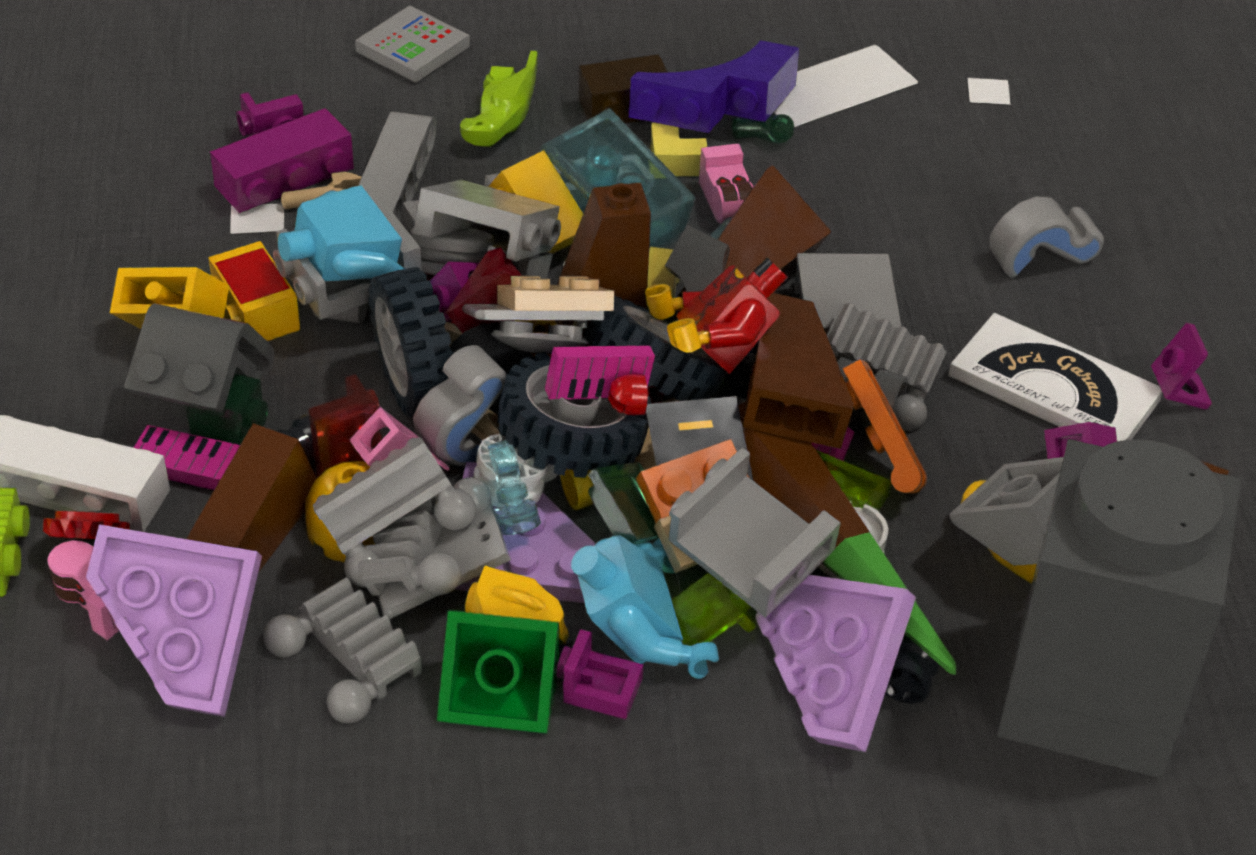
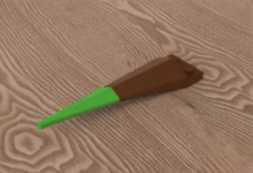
M746 401L738 406L742 425ZM743 428L747 451L750 453L749 462L753 481L808 524L823 510L841 522L835 550L822 562L825 567L843 580L907 589L811 442ZM915 601L904 634L948 673L956 675L954 659Z

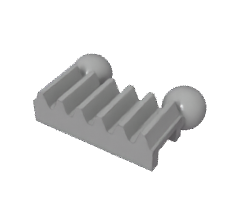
M851 302L842 303L827 334L836 360L841 357L854 361L861 359L869 364L873 374L883 369L906 376L908 378L907 392L905 395H900L896 398L893 412L904 431L918 430L923 426L927 418V408L924 399L932 386L947 351L944 350L943 345L940 343H928L925 336L909 334L908 329L905 327H893L888 319L878 320L874 318L873 313L868 310L858 311L855 304Z
M421 437L411 438L402 449L390 451L386 459L383 461L376 460L371 464L369 470L357 472L350 482L338 484L331 494H322L313 504L315 513L323 521L336 540L339 549L346 556L344 561L346 577L354 585L364 588L366 586L362 581V575L358 566L359 562L362 560L379 559L373 552L366 549L367 545L362 543L364 540L432 497L436 499L434 504L435 518L442 527L448 530L455 531L466 528L473 521L476 513V505L471 495L462 489L453 488Z
M473 477L463 478L453 486V488L462 489L471 495L476 505L475 516L483 512L491 503L490 490L480 479ZM434 497L372 535L375 545H367L366 549L373 552L379 559L362 560L358 564L362 581L372 596L381 595L385 583L402 581L408 592L418 591L419 587L422 586L427 592L434 595L448 594L459 584L461 569L457 560L444 552L433 553L443 528L437 522L434 515V504L436 501Z
M347 577L303 603L299 607L300 614L294 617L283 614L273 617L266 624L263 631L265 647L270 653L278 657H290L297 654L306 642V635L312 633L358 680H342L336 683L328 693V711L335 720L341 723L351 724L362 720L370 710L371 700L376 698L379 701L387 696L386 685L404 673L408 672L414 678L422 673L421 657L419 656L416 644L413 641L406 643L402 630L400 628L393 630L390 620L386 615L380 618L376 605L373 602L367 605L363 592L361 590L354 592L351 582Z

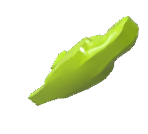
M530 51L526 67L517 73L514 72V67L491 66V70L483 82L484 91L480 101V114L473 118H465L460 123V133L465 141L475 146L491 147L505 134L517 130L526 118L533 95L538 66L537 51Z

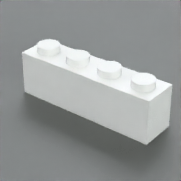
M0 415V488H16L20 502L55 511L120 514V522H130V530L144 532L170 491L164 455L145 449H136L108 442L101 438H92L63 431L56 427H47L15 419L8 415Z

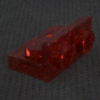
M356 374L345 377L346 397L308 409L317 478L328 468L340 463L352 461L365 462L349 440L377 411L380 404L375 392L372 389L365 390ZM379 430L372 437V448H375L382 440Z

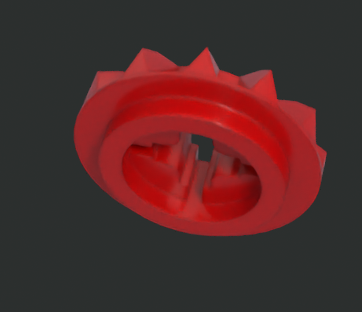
M55 511V519L44 518L43 532L50 537L96 539L99 525L130 529V522H120V514Z

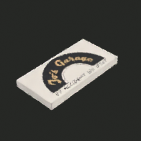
M993 313L952 361L948 376L1058 427L1085 422L1116 427L1117 442L1133 439L1160 402L1163 394L1160 386L996 313Z

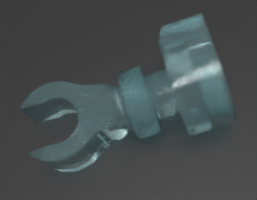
M508 440L488 445L490 461L500 487L496 490L499 503H504L505 505L495 509L502 534H520L538 527L541 524L536 501L531 498L524 499L528 496L526 483L521 482L518 460L513 445H509Z

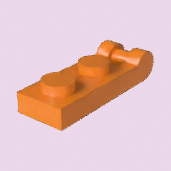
M859 359L843 368L848 378V381L845 383L852 398L853 407L855 410L861 407L864 408L871 422V425L866 427L865 430L878 454L886 451L895 467L891 472V483L894 488L903 493H918L927 483L926 472L869 364Z

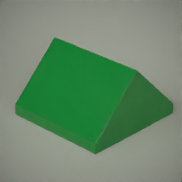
M448 610L437 721L547 733L557 683L559 621Z

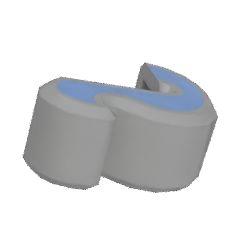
M1036 196L1018 203L1000 219L990 235L989 249L1005 273L1010 278H1013L1035 257V251L1039 246L1076 264H1082L1092 260L1100 253L1104 244V236L1082 208L1073 207L1070 213L1066 215L1059 203L1051 197Z
M476 345L463 347L447 359L442 371L448 376V379L428 391L420 400L413 416L414 432L423 439L425 444L443 462L454 467H465L466 462L477 463V452L482 440L471 431L501 394L506 379L505 371L480 346Z

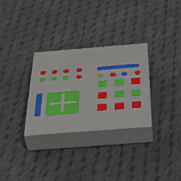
M409 5L356 39L355 45L357 53L417 83L469 48L470 35Z

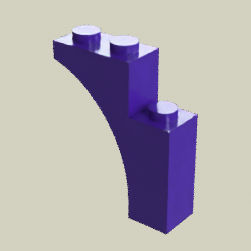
M760 40L746 54L717 66L683 72H636L631 77L629 117L709 133L725 114L766 122L796 86L799 47Z

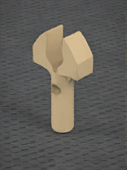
M349 172L331 173L332 182L327 186L283 192L281 195L282 206L284 209L298 208L303 202L315 199L330 190L342 191L358 186L362 177Z

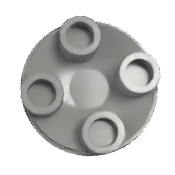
M504 320L500 321L499 330H493V333H491V336L498 341L517 350L531 353L545 352L546 354H552L553 347H582L589 344L587 338L582 337L583 327L548 325V334L533 333V323Z

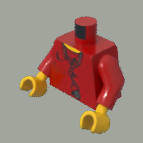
M766 257L748 277L736 266L732 265L703 291L682 292V297L673 298L669 285L658 284L648 287L645 290L650 314L658 320L667 319L673 316L676 311H680L676 315L679 320L667 325V332L673 347L686 353L702 348L730 374L779 318L781 312L768 297L788 277Z

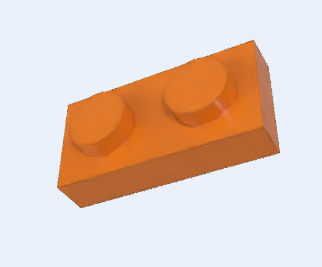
M731 439L641 471L635 479L656 523L659 519L669 516L674 502L684 492L690 491L693 493L705 482L706 475L716 462L723 458L728 461L737 452Z

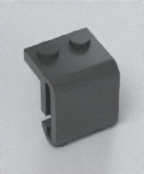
M154 303L149 307L145 315L123 388L130 393L222 414L232 380L257 386L265 384L273 366L274 350L272 345L247 323Z

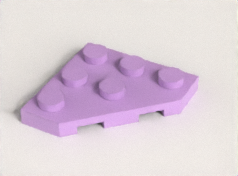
M466 462L463 478L473 477L477 463ZM542 493L539 501L529 508L507 510L493 506L511 559L495 569L533 578L558 600L584 603L579 579L571 569V562L579 549L585 546H594L596 543L544 493ZM480 575L457 586L455 590L469 591L471 585L474 582H478Z
M99 525L86 578L114 618L115 625L132 652L141 661L153 680L154 687L164 703L172 708L225 717L262 556L257 551Z
M809 575L766 618L757 612L755 619L762 634L770 641L776 655L774 658L789 693L796 698L803 714L801 720L808 735L817 742L866 752L916 599L907 589Z

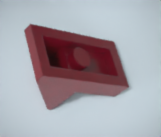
M501 247L487 251L446 311V314L462 334L481 324H500V321H504L478 320L462 310L465 304H497V285H511V276H522L511 260L506 258V254Z

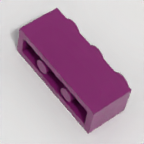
M326 108L210 151L214 186L239 213L281 198L283 192L301 190L332 178L331 173L347 172L354 169L351 133Z

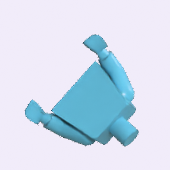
M362 185L342 191L330 190L315 199L303 202L298 207L294 231L280 233L278 236V250L284 261L308 258L324 281L372 279L382 274L405 269L397 263L402 238Z
M620 535L612 536L611 538L599 540L594 546L582 547L575 553L571 562V569L578 576L587 614L634 662L640 664L651 662L669 666H677L678 663L687 664L688 672L696 679H701L707 675L708 667L706 660L718 662V650L714 643L702 642L689 646L681 642L683 637L663 571L671 574L675 572L659 538L651 544L650 542L631 543Z

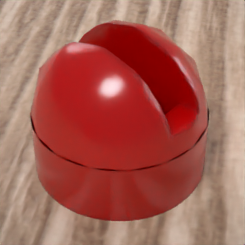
M627 374L617 377L611 383L608 394V401L612 408L626 415L645 414L648 400L645 375Z

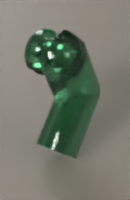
M786 114L771 115L766 122L742 117L733 118L731 126L734 139L760 138L781 144L792 138L794 134V121Z

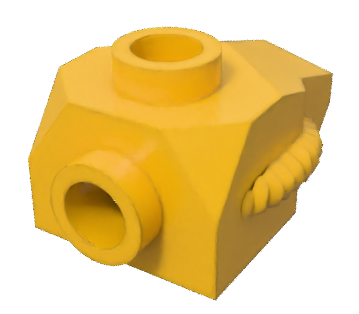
M484 566L478 582H474L468 591L465 603L466 612L559 621V645H566L569 632L563 620L564 612L560 602L535 579Z

